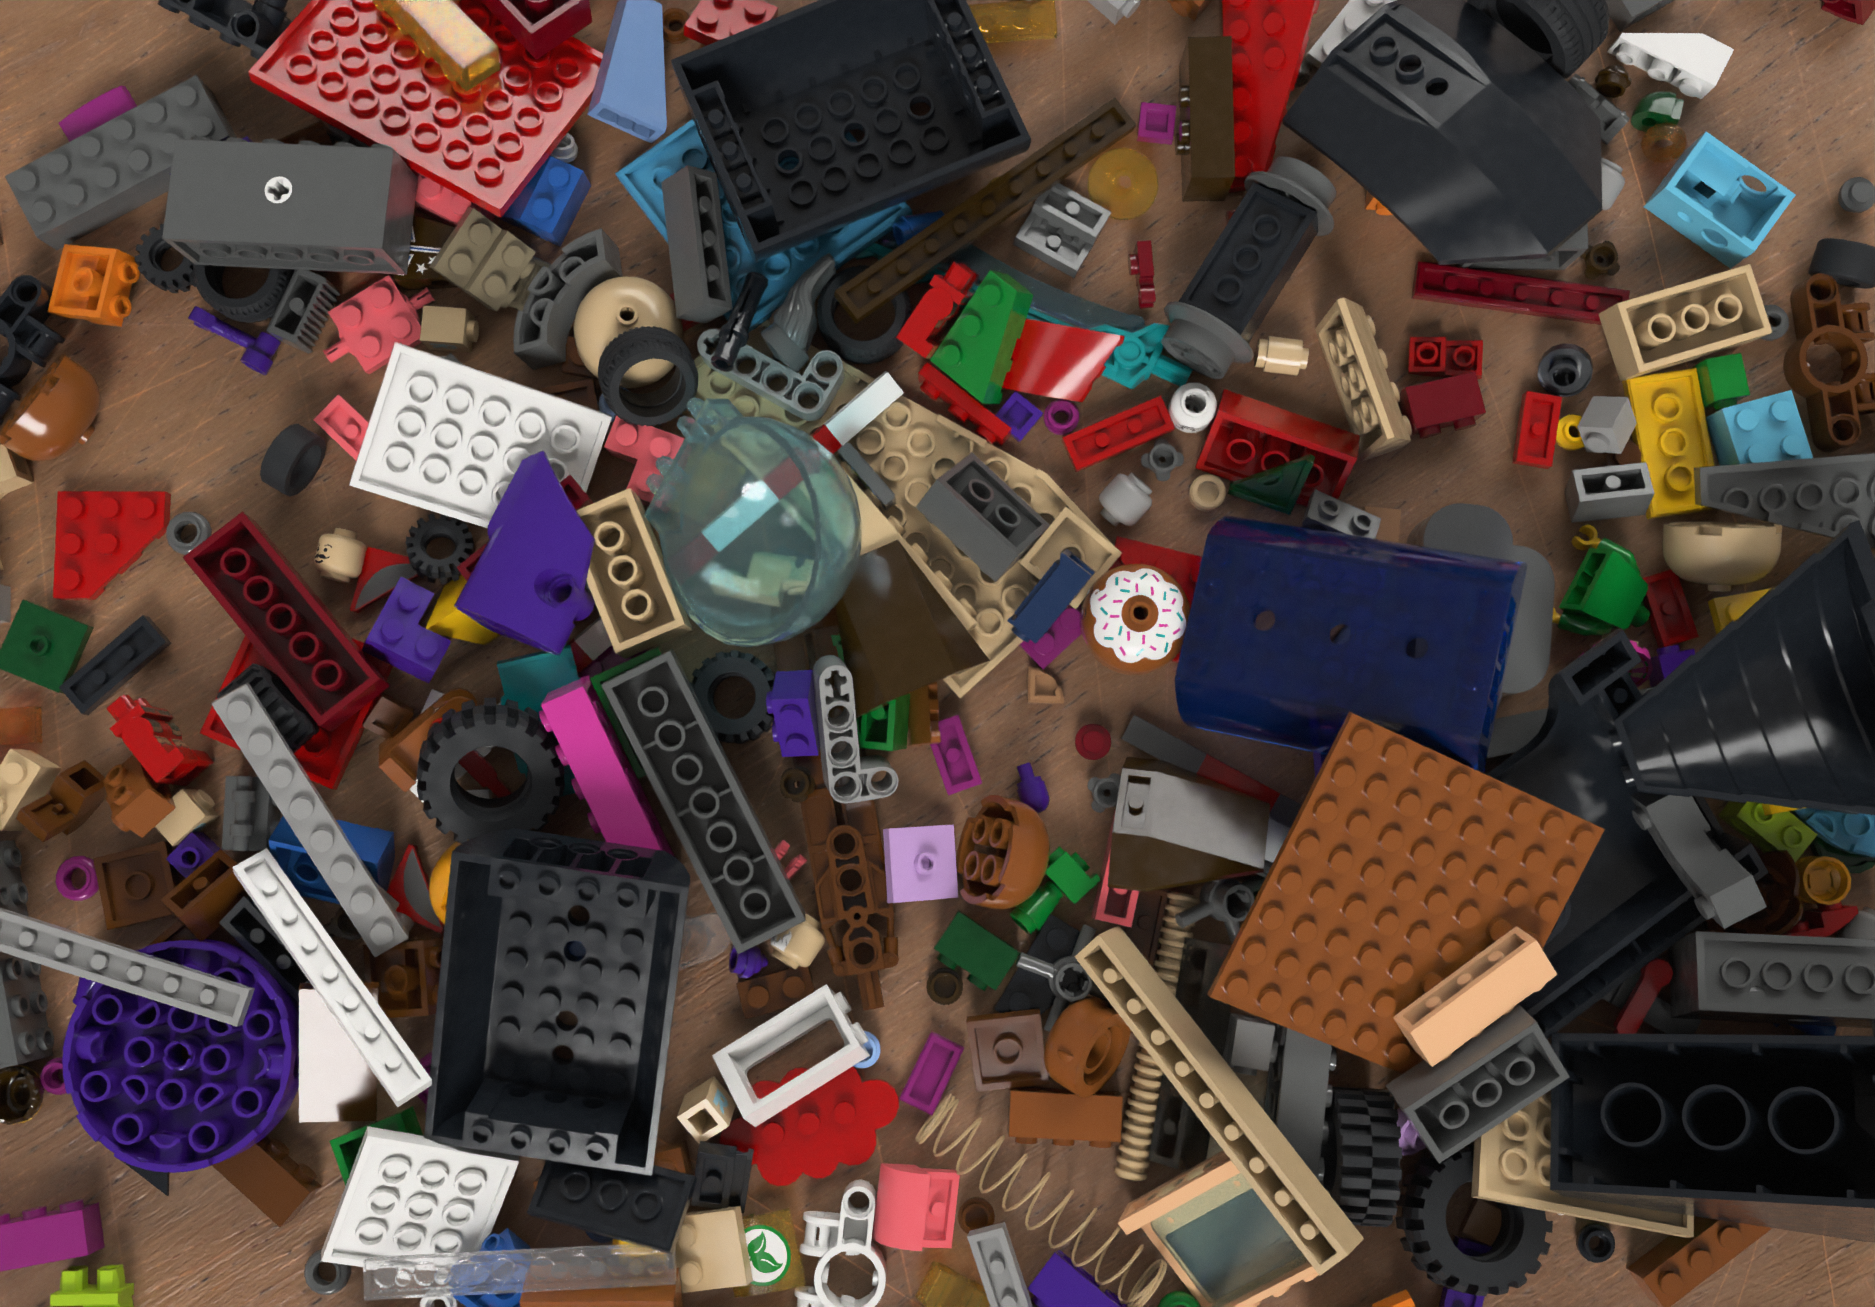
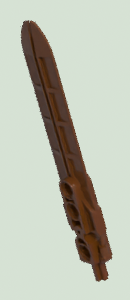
M824 591L821 599L805 598L810 623L809 627H803L798 597H789V593H787L783 611L773 609L771 634L778 671L811 670L805 640L806 635L812 634L816 661L826 655L839 657L837 648L833 646L831 635H840L836 605L828 592ZM836 670L831 671V677L827 679L833 691H837L834 686V675L838 673ZM837 705L832 707L828 712V717L836 718L840 716L844 706ZM839 741L835 743L832 747V752H842L846 748L847 742ZM859 748L860 757L866 756L865 748ZM820 750L819 756H794V769L798 766L807 768L811 772V778L815 780L814 792L809 794L807 800L800 802L821 927L829 946V950L826 951L833 972L838 977L856 974L863 1011L884 1007L878 970L896 966L899 956L898 937H894L893 903H887L885 858L874 800H867L848 804L841 803L845 825L838 826L834 800L823 780ZM840 777L837 780L838 786L835 787L846 786L851 777ZM797 781V786L799 788L801 783L800 781ZM848 834L854 838L855 847L851 853L840 854L835 850L834 844L838 836ZM848 870H855L862 877L860 887L854 891L845 890L841 885V877ZM857 913L861 915V918L859 920H855L854 918L855 914ZM879 914L887 917V937H883L884 954L882 952L879 931L867 924L869 915ZM844 919L850 925V928L842 938L845 958L841 946H836L830 929L839 920ZM862 942L870 944L875 951L873 960L868 964L858 963L853 956L855 947Z

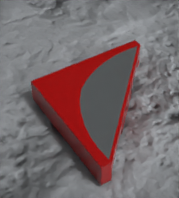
M367 547L350 611L360 613L362 609L391 595L400 577L409 581L419 577L416 569L413 570L409 557Z
M408 844L387 893L399 903L396 909L397 912L404 913L414 922L442 934L444 933L445 925L432 908L429 897L430 880L423 868L418 854V847L414 844Z

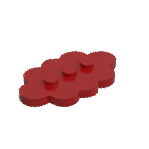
M852 1066L756 1127L743 1119L742 1116L731 1120L729 1127L722 1130L719 1142L723 1145L736 1146L737 1151L748 1152V1149H754L752 1165L757 1164L761 1176L770 1184L787 1186L795 1182L802 1173L816 1179L825 1178L833 1173L839 1162L849 1166L860 1165L872 1156L877 1144L876 1129L890 1124L896 1117L899 1109V1096L895 1088L888 1081L879 1078L862 1081L858 1069ZM796 1067L788 1071L780 1083L771 1079L761 1080L753 1084L752 1088L757 1098L762 1099L809 1070V1068Z

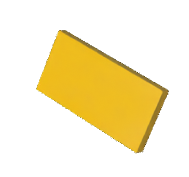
M1697 368L1637 376L1622 381L1624 395L1629 398L1637 422L1632 432V440L1640 449L1641 463L1647 462L1655 493L1646 511L1647 519L1716 510L1695 504L1694 468L1715 466Z

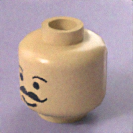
M335 528L334 534H323L319 538L314 567L321 571L320 577L349 583L350 578H357L361 574L367 547L363 542L356 540V532Z

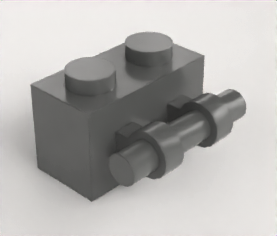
M226 776L222 850L262 851L267 848L270 851L268 840L280 822L281 811L259 777Z

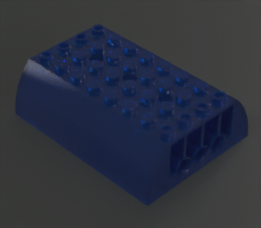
M1224 516L1213 525L1207 534L1176 671L1175 692L1181 719L1188 727L1327 755L1350 711L1484 773L1528 565L1525 562L1236 516ZM1264 611L1273 612L1275 615L1274 625L1265 631L1258 630L1256 627L1257 616ZM1339 624L1349 626L1350 637L1345 643L1334 644L1331 642L1330 632L1333 627ZM1422 638L1427 641L1428 650L1423 657L1411 658L1407 655L1406 647L1412 639Z

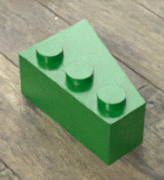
M831 635L833 646H836L838 656L844 662L840 635ZM910 693L888 702V705L856 718L859 748L887 751L907 749Z

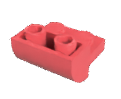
M881 1163L872 1239L885 1246L911 1251H922V1247L952 1248L960 1175H957L956 1170L931 1169L920 1168L910 1164Z

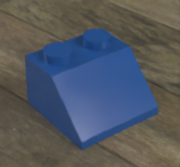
M549 156L502 218L496 217L561 247L591 184L583 170L553 156Z

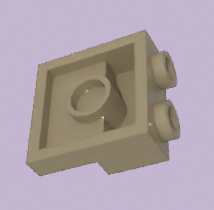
M468 207L429 267L486 308L498 311L500 307L506 308L513 301L516 292L512 288L519 277L524 279L533 270L535 262L532 260L535 251L509 231L498 227L476 209Z

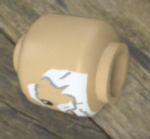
M806 913V921L772 937L770 940L771 946L775 949L772 955L794 970L798 966L808 967L825 943V937L818 931L821 923Z

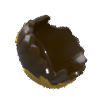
M24 1065L9 1066L0 1070V1123H6L7 1125L25 1123L39 1112L42 1107L44 1089L40 1076L36 1071Z

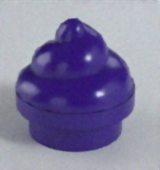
M733 945L729 957V970L731 973H736L739 978H750L753 973H758L762 967L768 965L767 957L761 953L758 946L738 954Z

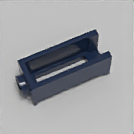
M1068 549L1063 551L1060 560L1058 559L1053 563L1016 609L1014 615L1007 620L1013 625L1011 628L1013 633L1025 642L1031 640L1036 644L1089 581L1095 571Z

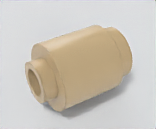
M1268 336L1267 339L1259 338L1255 352L1254 367L1263 368V372L1297 376L1300 369L1305 370L1307 367L1309 348L1303 347V340Z

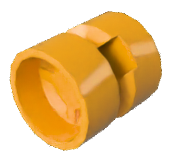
M1800 856L1795 863L1800 875L1799 899L1803 903L1836 904L1843 900L1851 889L1849 870L1843 862L1836 858Z

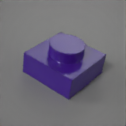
M1015 391L995 416L1011 427L1010 435L1018 442H1021L1043 416V412Z

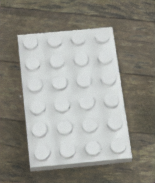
M395 342L349 485L488 528L489 522L522 460L538 452L544 451L559 482L571 475L582 489L587 492L612 416Z

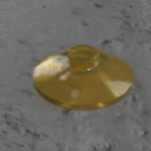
M1117 148L1103 154L1092 166L1088 177V192L1092 202L1111 211L1110 218L1116 220H1130L1144 214L1154 203L1159 188L1158 174L1153 163L1141 152L1130 148ZM1128 176L1131 180V186H1121L1119 177Z

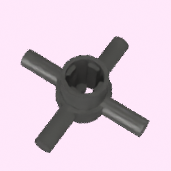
M1257 875L1242 883L1232 878L1206 882L1200 891V903L1176 914L1177 924L1184 928L1207 916L1224 921L1232 946L1241 928L1239 921L1245 920L1254 902L1253 894L1260 890L1265 878Z
M1083 924L1072 955L1060 958L1053 964L1023 952L1019 954L1016 966L1048 978L1049 988L1056 996L1044 1030L1050 1032L1054 1022L1068 1007L1069 1002L1083 999L1088 994L1108 1001L1075 958L1093 940L1097 929ZM1071 968L1074 970V974L1080 978V982L1078 985L1072 983L1068 986V989L1061 987L1065 975L1063 971Z

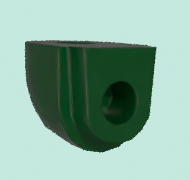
M1671 92L1647 94L1637 103L1631 117V124L1637 130L1646 133L1672 136L1680 120L1684 100L1676 98L1677 93Z

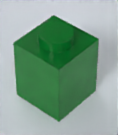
M1741 353L1708 358L1692 367L1697 368L1704 408L1714 407L1715 412L1723 408L1738 405V401L1750 395Z

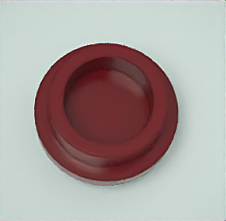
M1088 724L1077 732L1075 747L1083 758L1098 760L1109 752L1111 737L1103 726Z

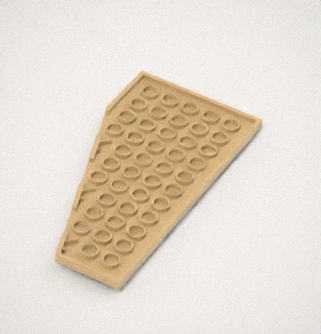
M766 320L748 333L747 345L773 359V353L761 335V332L770 326L769 320ZM810 345L807 351L810 359L798 372L799 374L803 375L812 358L821 350ZM710 346L709 351L712 355L716 348ZM700 355L694 360L698 371V388L691 405L760 479L875 379L842 361L845 377L827 411L816 421H806L711 369L704 363ZM745 360L740 363L738 371L748 374L755 369L756 362ZM824 364L819 368L818 374L821 377L829 378L836 373L837 367L833 364ZM776 377L770 382L769 388L773 391H781L787 386L788 380L783 377ZM813 394L806 395L801 399L800 405L803 408L812 409L818 404L819 398ZM901 395L852 437L848 444H852L895 494L896 503L887 511L880 506L878 508L886 519L892 515L906 531L902 535L910 546L917 543L929 557L926 565L934 574L940 570L952 583L953 587L949 591L958 601L962 598L966 599L977 613L973 617L977 625L969 633L989 658L990 662L957 676L953 674L942 679L961 699L1023 642L1022 639L1011 630L1013 625L1007 620L1014 615L1016 609L1040 580L1020 564V561L1029 552L1028 550L1011 569L995 582L982 572L978 565L961 549L957 548L943 532L930 523L916 506L935 481L973 452L1049 525L1067 507L1107 541L1109 540L1047 473L1031 467L991 445L982 437ZM836 451L780 499L779 502L837 565H840L858 557L857 554L805 496L799 486L832 457L840 465L843 461L839 458L838 451ZM857 478L854 482L864 492L866 487Z

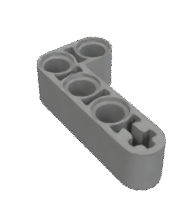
M709 329L700 335L697 347L704 363L708 367L806 421H816L825 414L845 377L842 360L833 351L825 350L817 353L810 361L803 375L747 344L740 348L733 370L729 372L720 371L711 364V357L715 351L712 355L709 351L710 346L717 348L720 341V330ZM752 360L756 362V367L752 372L743 374L738 371L741 362ZM824 364H833L837 367L836 373L829 378L821 377L818 371ZM776 377H783L788 380L787 386L781 391H773L769 388L770 382ZM809 394L816 395L819 398L818 404L812 409H806L800 405L801 399Z
M834 655L821 657L813 667V681L824 783L830 795L839 803L848 804L888 797L896 791L899 779L897 773L885 757L880 755L860 757L851 672L839 657ZM834 670L838 672L834 675V686L837 691H833L832 686L827 680L831 677V671ZM837 705L844 706L840 716L836 718L828 717V712L832 707ZM839 741L847 742V746L842 752H831L835 743ZM886 771V775L881 781H871L872 776L876 772ZM840 777H851L846 786L835 787V783Z

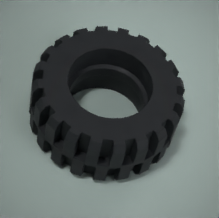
M484 698V705L475 706L474 701L470 700L462 703V710L459 712L451 708L443 714L440 724L434 723L428 731L427 740L422 742L417 768V793L419 800L424 801L423 811L428 819L436 818V828L443 834H447L451 830L454 832V841L461 844L466 842L467 839L470 840L487 833L506 829L530 830L534 827L537 831H540L548 824L547 815H554L560 805L559 796L563 795L565 786L564 766L555 749L559 742L553 736V731H546L542 722L538 720V713L530 707L522 711L518 709V702L509 699L506 700L505 705L496 704V698ZM486 746L503 747L515 752L526 762L527 778L516 791L507 796L494 799L481 798L465 791L456 781L455 767L458 761L464 755L477 748Z
M1474 1145L1465 1146L1441 1163H1438L1430 1152V1158H1421L1414 1164L1415 1174H1406L1402 1185L1407 1187L1405 1195L1400 1194V1198L1396 1202L1397 1206L1402 1207V1217H1396L1397 1229H1404L1406 1237L1401 1238L1400 1242L1404 1251L1413 1253L1414 1256L1411 1258V1262L1418 1270L1426 1271L1427 1278L1434 1283L1444 1285L1450 1290L1471 1295L1487 1296V1294L1498 1296L1508 1293L1509 1287L1519 1288L1527 1283L1525 1274H1536L1542 1266L1537 1260L1539 1255L1548 1254L1551 1244L1545 1242L1546 1232H1553V1221L1546 1220L1545 1211L1496 1202L1498 1208L1501 1209L1502 1220L1499 1234L1491 1245L1493 1248L1478 1256L1463 1254L1454 1245L1449 1236L1446 1226V1209L1456 1189L1464 1183L1472 1182Z

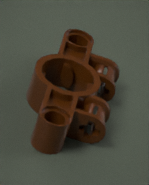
M1818 273L1797 285L1790 294L1797 341L1789 347L1785 354L1783 370L1789 386L1797 394L1806 398L1814 445L1823 452H1834L1858 440L1861 434L1859 415L1875 413V373H1865L1868 365V356L1863 344L1874 340L1875 333L1870 332L1867 311L1870 310V304L1863 302L1841 305L1836 280L1832 276ZM1810 288L1815 290L1818 300L1811 295ZM1812 341H1814V345L1826 343L1840 354L1842 359L1841 370H1843L1841 381L1824 384L1810 373V364L1806 360V356ZM1833 427L1839 431L1840 440L1834 436L1832 432Z

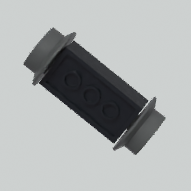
M1285 156L1277 157L1267 172L1256 171L1248 174L1244 181L1247 193L1180 300L1178 302H1169L1164 308L1165 316L1171 325L1161 340L1163 347L1180 363L1192 368L1193 371L1213 379H1222L1233 362L1245 364L1252 360L1254 353L1249 345L1252 337L1315 236L1328 235L1334 228V219L1328 209L1337 195L1335 187L1320 171L1298 159Z

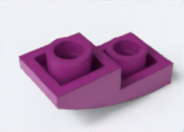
M119 86L81 106L61 120L59 125L70 142L137 107L126 86Z

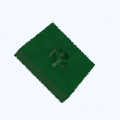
M22 600L0 649V669L55 692L63 693L59 687L74 674L94 627L33 602Z

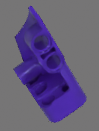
M541 451L523 459L489 522L487 532L489 541L454 607L497 634L560 656L575 627V624L572 622L588 617L595 605L592 594L585 589L595 538L568 498L546 453Z

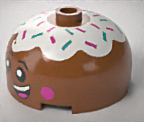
M1146 564L1121 565L1103 574L1089 589L1080 611L1081 635L1087 647L1095 656L1094 658L1105 667L1127 675L1148 674L1168 664L1184 647L1191 628L1190 604L1180 584L1165 571ZM1135 608H1142L1144 620H1138L1134 617L1133 611Z

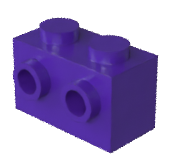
M813 670L776 671L773 690L768 691L766 695L767 712L774 715L772 724L774 742H779L782 757L819 756L820 742Z

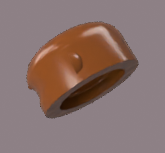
M1093 996L1076 1000L1059 1015L1048 1034L1043 1055L1048 1075L1055 1082L1081 1098L1094 1095L1109 1081L1119 1066L1126 1051L1131 1030L1114 1008L1107 1007L1099 998Z

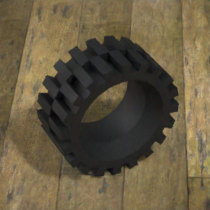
M1332 1087L1331 1107H1325L1324 1121L1328 1122L1329 1132L1327 1144H1321L1320 1157L1324 1158L1325 1170L1324 1178L1320 1183L1353 1225L1388 1227V1225L1392 1224L1393 1215H1396L1397 1212L1396 1200L1400 1198L1398 1184L1399 1180L1401 1181L1402 1169H1400L1402 1147H1399L1401 1130L1400 1126H1397L1399 1116L1397 1109H1394V1098L1385 1089Z

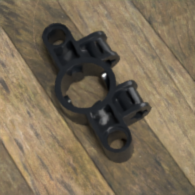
M21 275L14 279L0 297V334L6 337L9 343L8 355L4 357L0 366V426L4 422L2 417L14 401H20L23 397L11 387L17 385L25 378L31 368L32 361L45 368L47 357L58 343L63 344L66 340L44 324L51 315L47 311L53 288L31 275ZM37 290L36 297L30 301L32 293Z

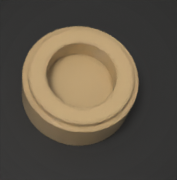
M1211 474L1201 475L1193 481L1189 488V500L1200 511H1213L1225 499V485L1217 476Z

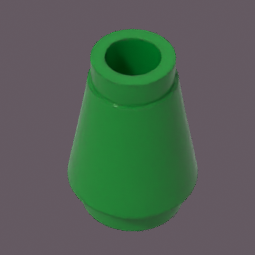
M1047 881L1044 885L1037 888L1025 902L1015 906L1009 915L1025 933L1031 935L1035 930L1040 931L1059 903V900L1063 897V894L1052 882Z

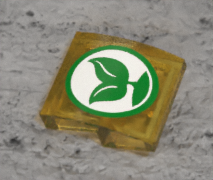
M790 1207L755 1216V1213L742 1216L753 1282L746 1286L732 1287L734 1297L754 1296L806 1285L807 1281Z

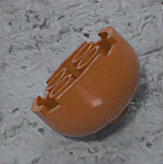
M62 354L59 358V364L53 362L21 400V404L13 414L14 418L12 421L10 419L6 421L0 430V444L15 454L33 461L52 460L68 452L77 442L83 445L95 430V427L91 424L100 407V390L94 377L84 367L65 354Z
M989 795L981 800L982 808L975 818L968 817L960 837L956 857L957 873L962 874L964 885L960 893L965 901L970 904L992 909H1008L1025 902L1041 884L1049 862V835L1042 818L1032 807L1015 799L999 795ZM976 844L996 848V855L974 851V847Z

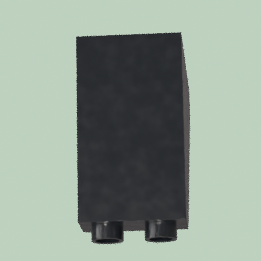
M1552 1033L1551 1047L1568 1073L1569 1078L1551 1089V1191L1571 1198L1862 1242H1875V1036Z

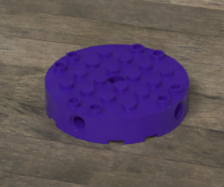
M212 939L161 942L146 946L138 951L255 988L243 1025L236 1027L95 982L86 996L81 997L71 1016L63 1046V1078L67 1094L71 1093L73 1103L79 1113L76 1117L82 1127L95 1142H101L107 1149L115 1153L114 1157L145 1170L169 1173L188 1172L222 1162L249 1149L270 1133L284 1117L299 1089V1006L297 1001L246 949L240 946ZM183 1046L187 1049L188 1054L191 1055L187 1062L182 1057Z

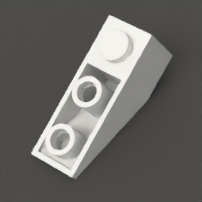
M1622 33L1607 52L1616 56L1623 64L1634 65L1648 72V75L1655 80L1666 81L1678 87L1687 96L1702 99L1716 86L1734 49L1703 33Z

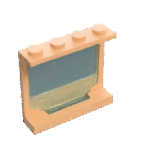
M1224 1151L1215 1154L1128 1203L1118 1221V1225L1126 1235L1139 1228L1143 1229L1201 1307H1257L1263 1299L1271 1295L1279 1297L1287 1292L1291 1285L1301 1280L1304 1282L1311 1281L1319 1275Z

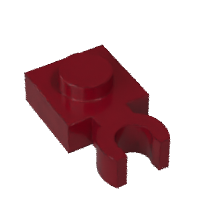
M1151 240L1137 241L1133 254L1128 255L1129 275H1135L1139 309L1153 308V303L1156 302L1153 282Z

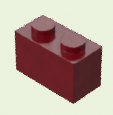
M1475 371L1405 387L1399 393L1400 401L1398 403L1402 416L1406 415L1409 419L1412 435L1419 434L1420 439L1439 435L1442 433L1441 428L1454 426L1455 431L1471 428L1476 425V420L1486 413Z

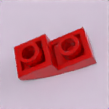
M1410 337L1408 374L1448 378L1475 371L1477 379H1481L1483 340L1446 341V337Z
M1841 901L1832 905L1817 904V909L1804 911L1806 920L1799 921L1791 930L1782 935L1827 937L1849 923L1859 913L1858 908L1854 905H1842Z

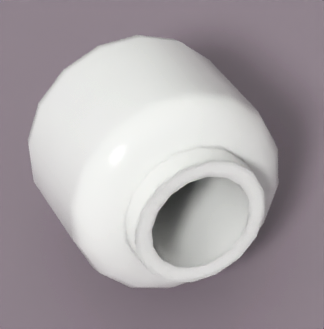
M1187 383L1180 386L1174 392L1168 405V412L1174 426L1186 433H1196L1204 430L1212 422L1217 411V400L1214 393L1201 383Z

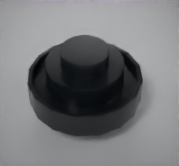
M1562 343L1552 346L1544 352L1539 361L1537 376L1540 385L1548 393L1555 396L1569 397L1577 395L1587 388L1592 379L1593 362L1585 349L1575 344Z

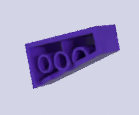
M1061 1250L1054 1252L1027 1288L1034 1294L1031 1300L1038 1307H1127V1304L1119 1302L1118 1295L1108 1289L1105 1292L1098 1288L1100 1285L1096 1284L1095 1277L1082 1267H1074L1071 1258Z

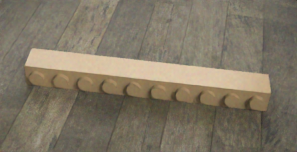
M1118 925L1095 937L1075 956L1077 961L1319 1276L1348 1256L1364 1240L1363 1236L1122 928Z

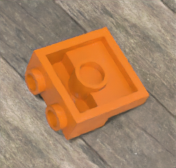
M64 244L47 312L58 317L84 319L94 324L122 327L123 319L130 314L132 308L129 300L132 283L137 282L140 276L135 257L115 248Z

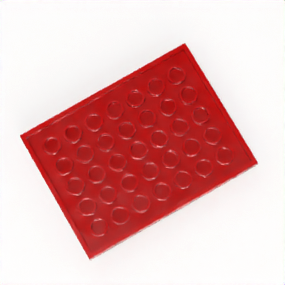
M311 0L251 67L248 74L250 81L370 147L373 144H384L394 148L410 169L502 218L589 106L603 53L571 36L536 60L481 0H461L447 10H444L436 0Z

